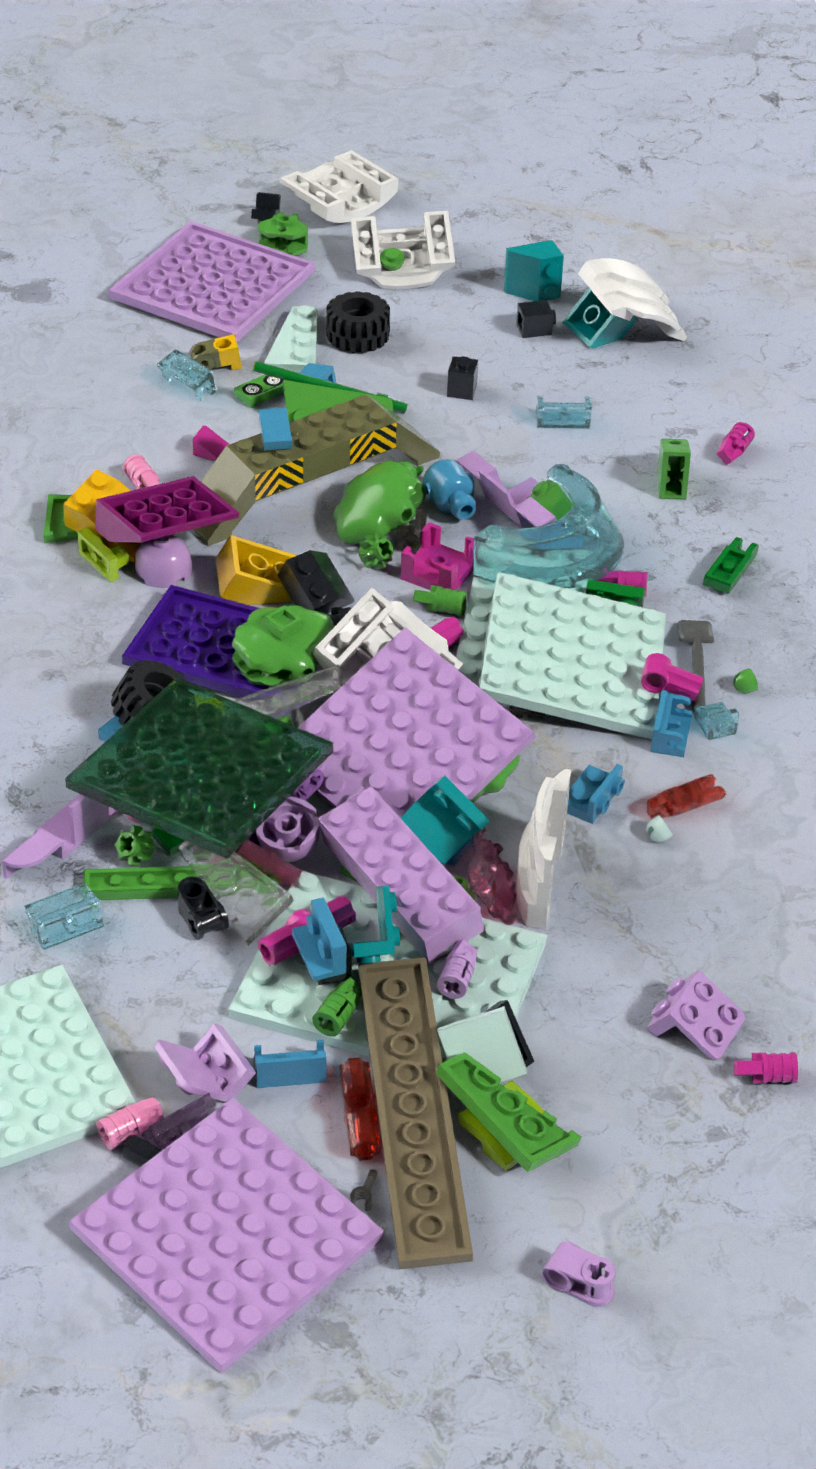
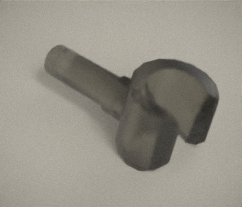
M374 1169L369 1170L364 1185L354 1188L350 1193V1202L354 1205L359 1199L366 1200L365 1212H369L372 1209L371 1191L378 1174Z

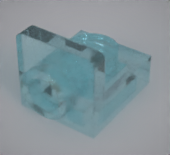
M723 702L695 708L694 718L708 740L736 734L739 712L736 708L728 710Z

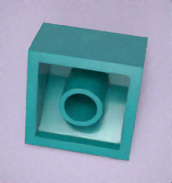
M553 240L506 248L505 293L532 301L561 298L564 255Z
M588 288L562 320V323L590 348L594 349L622 339L638 319L633 315L631 320L628 321L612 315L592 290Z

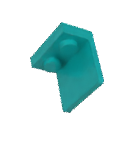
M445 775L439 778L400 817L443 866L475 833L481 831L490 822Z

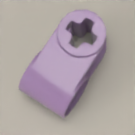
M568 1241L559 1243L541 1273L543 1280L551 1288L565 1292L595 1307L609 1304L615 1294L612 1283L615 1278V1267L612 1262L581 1249L576 1244ZM602 1268L605 1269V1276H602ZM592 1287H594V1296L591 1294Z

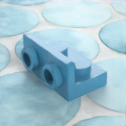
M616 764L612 771L608 773L588 765L569 789L567 814L591 824L594 823L600 814L604 815L614 795L619 796L625 784V779L622 778L623 766Z
M324 897L311 900V915L306 917L307 925L292 929V936L311 978L314 981L345 974L347 945Z

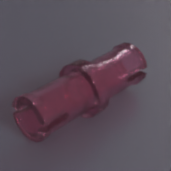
M247 838L236 857L242 858L261 869V874L265 876L269 874L290 887L295 885L298 877L303 872V870L279 858L277 852L272 851L270 853Z

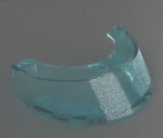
M555 464L548 470L547 480L557 483L570 499L572 506L569 512L559 520L539 527L515 529L490 525L474 537V577L495 583L497 573L501 572L561 588H575L576 582L587 579L599 580L617 567L624 553L623 535L596 487L587 478L571 470L568 465Z

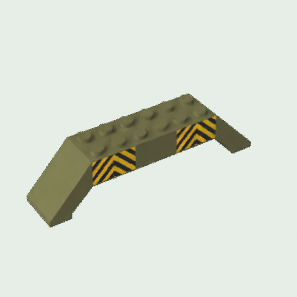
M369 395L359 396L350 401L289 422L292 449L264 450L261 433L227 445L201 482L240 513L239 518L192 530L207 546H211L228 539L232 535V531L256 501L393 449L402 451L417 466L440 458V451L409 423Z

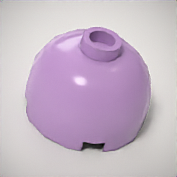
M174 535L142 542L135 555L136 576L145 579V584L152 587L169 588L170 585L177 586L178 580L184 578V581H186L192 572L189 548L182 539Z
M286 797L287 801H280L276 803L275 799L260 809L257 815V839L263 851L275 860L295 862L303 859L315 849L319 840L320 826L317 812L311 804L303 799Z

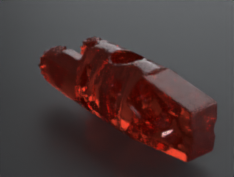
M709 774L661 792L647 800L646 810L651 819L658 815L662 818L677 816L723 799L727 794L722 786L714 787L715 782H717L713 774Z

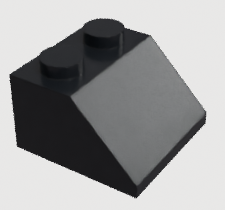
M309 550L285 561L277 575L294 605L327 615L331 613V607L343 608L355 601L328 554L325 552Z

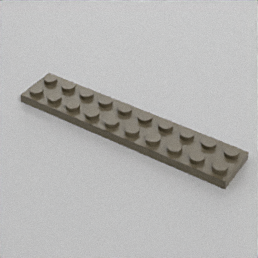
M426 957L358 964L399 1269L473 1261V1251L447 1087L436 1075L439 1064L443 1062Z

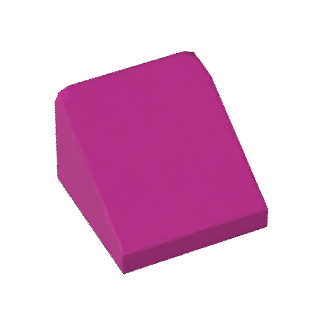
M203 425L193 438V455L216 461L229 443L209 427Z

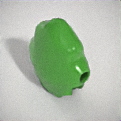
M388 460L371 466L364 473L357 475L347 483L343 490L342 500L337 504L333 512L334 522L337 526V536L345 544L360 543L366 540V536L377 533L378 538L386 536L389 532L403 527L413 519L416 514V508L422 502V487L420 483L415 481V474L412 468L404 466L402 463Z
M299 605L287 606L305 620L304 629L281 641L267 628L262 626V617L278 608H259L249 615L247 622L239 625L235 630V638L232 642V647L235 649L233 662L240 669L241 674L253 685L273 688L280 684H299L307 681L313 676L316 665L319 664L313 655L315 647L334 628L331 617L325 613L309 610Z

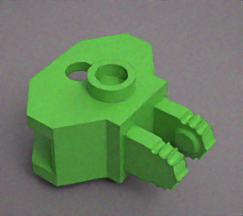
M278 212L277 216L274 215L271 219L259 222L258 232H260V239L258 244L293 256L307 252L308 226L299 221V214H292V217Z

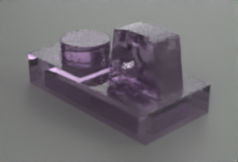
M210 1093L149 1126L141 1135L145 1141L149 1143L155 1142L163 1150L183 1135L181 1128L188 1124L193 1128L208 1116L207 1113L216 1106V1103Z

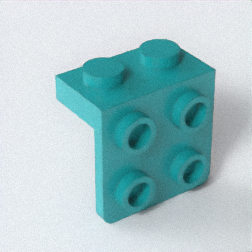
M389 885L376 887L380 940L348 943L351 956L357 959V963L381 962L380 955L395 954V947L400 946L399 927L393 926L392 912H397L396 893L390 892Z

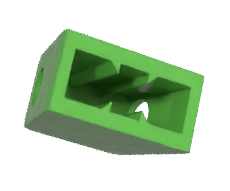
M663 438L660 440L657 472L659 498L686 499L691 450L686 439ZM669 476H674L678 480L676 482H669Z

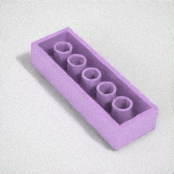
M372 786L318 818L325 845L376 904L377 886L389 885L390 892L396 893L397 912H392V921L395 926L399 927L401 933L420 955L426 957V962L429 965L451 952L454 945L460 940L465 939L469 941L484 931L480 906Z

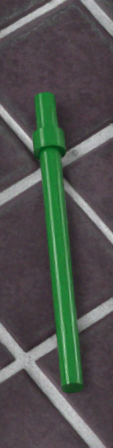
M258 361L254 362L252 370L288 381L388 397V395L379 392L377 394L365 392ZM392 399L393 410L405 413L408 403Z

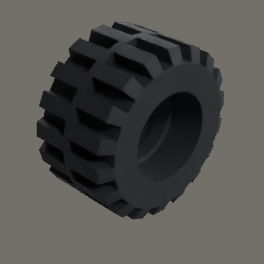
M346 292L335 296L326 307L327 340L334 347L352 353H365L384 346V343L388 342L390 336L389 304H387L385 299H381L380 296L369 292Z
M151 660L135 662L133 666L131 665L112 694L111 706L114 707L112 711L115 716L119 717V723L122 726H126L128 728L127 731L130 733H135L144 740L148 738L151 742H157L158 739L164 742L168 741L169 738L175 737L196 704L194 700L195 692L190 689L191 684L183 678L184 675L176 672L173 669L174 667L166 666L157 660L155 662Z

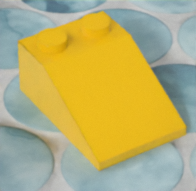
M96 469L63 504L65 526L75 532L86 527L89 528L96 536L98 535L102 538L105 546L108 548L121 546V548L128 552L129 561L135 563V555L142 542H109L95 530L96 499L130 491L119 480Z
M230 535L216 557L220 597L246 605L293 602L277 575L285 561L297 555Z

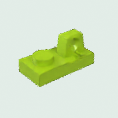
M87 527L77 531L79 554L110 582L119 579L118 569L129 563L128 552L121 548V546L108 548L105 546L102 538L98 535L96 536Z

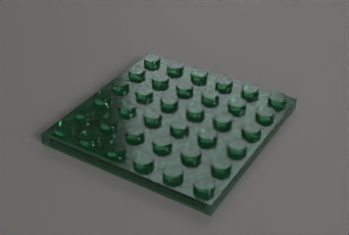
M176 678L65 778L66 788L228 859L333 753V742Z

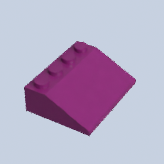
M195 476L96 499L95 530L109 542H145L239 518L240 513Z

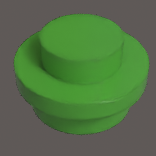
M396 248L386 249L380 254V262L388 271L400 269L405 260L404 253Z

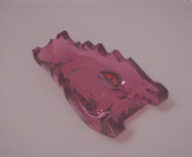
M484 827L473 835L472 850L474 854L467 871L470 893L476 894L487 906L488 913L491 916L499 919L505 925H511L516 922L518 917L517 913L513 910L517 894L514 892L516 883L510 880L514 872L509 868V864L506 861H502L499 857L503 847L499 843L493 844L491 840L483 838L484 833L487 831Z

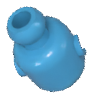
M450 459L437 461L427 469L423 478V487L426 489L428 498H431L437 508L444 513L453 514L461 520L473 516L476 511V501L473 499L474 478L472 474L466 473L457 462Z

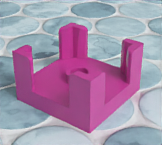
M428 522L422 530V543L418 552L414 555L411 553V547L409 546L401 552L400 579L428 590L431 589V585L440 586L444 589L458 590L476 568L479 540L467 536L465 538L464 553L441 545V527Z

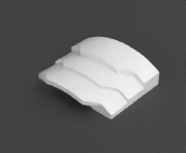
M351 150L335 156L334 161L325 162L302 174L296 171L280 178V183L295 191L297 197L311 205V211L325 220L345 223L351 222V218L366 217L386 204L398 192L399 179Z
M448 210L424 212V227L377 230L375 216L351 218L356 272L362 276L369 277L383 289H412L429 286L437 280L443 271L455 266ZM389 248L401 250L404 253L405 259L401 268L396 271L386 270L380 262L382 251Z
M593 259L584 263L578 275L612 315L628 321L631 320L633 315L653 319L666 335L682 341L686 340L687 336L684 330L678 324L675 314L668 306L670 302L666 294L647 272L632 263L618 259Z
M372 587L313 651V655L318 663L342 687L406 627L457 670L463 666V663L449 652L445 638L423 623L402 602L388 601Z
M570 769L562 770L554 778L546 777L538 792L536 806L532 812L531 819L520 841L516 877V901L519 913L526 926L546 929L551 905L555 859L560 860L565 839L571 778Z

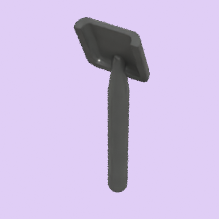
M680 620L677 623L679 640L681 642L693 643L691 651L692 673L703 677L701 688L694 701V710L697 713H702L706 709L702 643H714L712 625L709 621Z

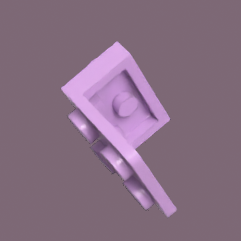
M700 970L685 979L678 977L667 988L668 997L659 1002L652 1010L654 1018L647 1026V1029L657 1037L676 1026L711 1060H717L722 1056L744 1022L745 1015Z
M213 1024L193 1049L163 1040H158L154 1045L160 1055V1062L173 1073L177 1079L175 1083L178 1088L188 1095L197 1094L211 1101L220 1100L227 1102L232 1097L235 1099L256 1074L253 1067L221 1025Z

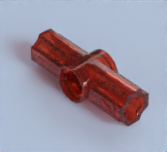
M361 1057L348 1058L345 1063L339 1065L344 1104V1123L347 1127L350 1156L358 1158L359 1161L371 1160L375 1155L381 1153V1144L376 1116V1095L372 1087L369 1062L363 1061Z

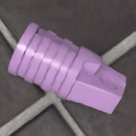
M465 939L460 940L454 945L445 960L437 981L439 992L448 998L458 999L466 994L475 969L477 949L471 946Z

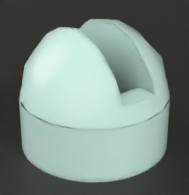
M660 815L653 818L647 824L646 833L650 836V840L661 843L673 836Z

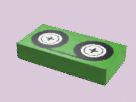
M262 375L234 387V395L248 407H252L284 393V380L269 375Z

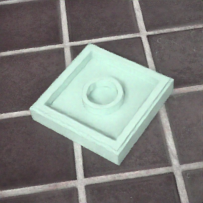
M505 1007L438 1028V1034L448 1060L465 1052L501 1078L500 1082L527 1074V1069Z

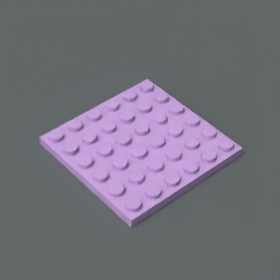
M190 221L108 290L109 298L219 338L234 334L238 342L315 272V263Z
M405 627L273 752L282 763H285L293 755L299 754L324 773V779L321 786L315 792L334 808L372 786L392 810L401 817L444 775L471 801L536 737L534 731Z
M233 1097L69 1221L70 1230L221 1374L383 1240L384 1231Z

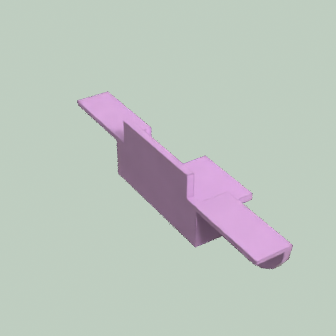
M471 451L456 460L459 465L479 480L485 498L521 528L529 523L538 529L543 526L550 531L557 528L556 517L532 497L527 499L533 493L532 489L539 483L534 478L530 477L512 489L507 490L502 486L496 468L475 451Z
M134 751L86 793L82 792L38 828L34 835L2 860L4 878L7 879L19 868H27L39 864L52 853L64 859L122 810L121 796L125 793L129 769H144L142 757Z

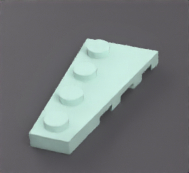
M308 305L292 307L264 363L298 373L308 363L316 364L318 307H310Z

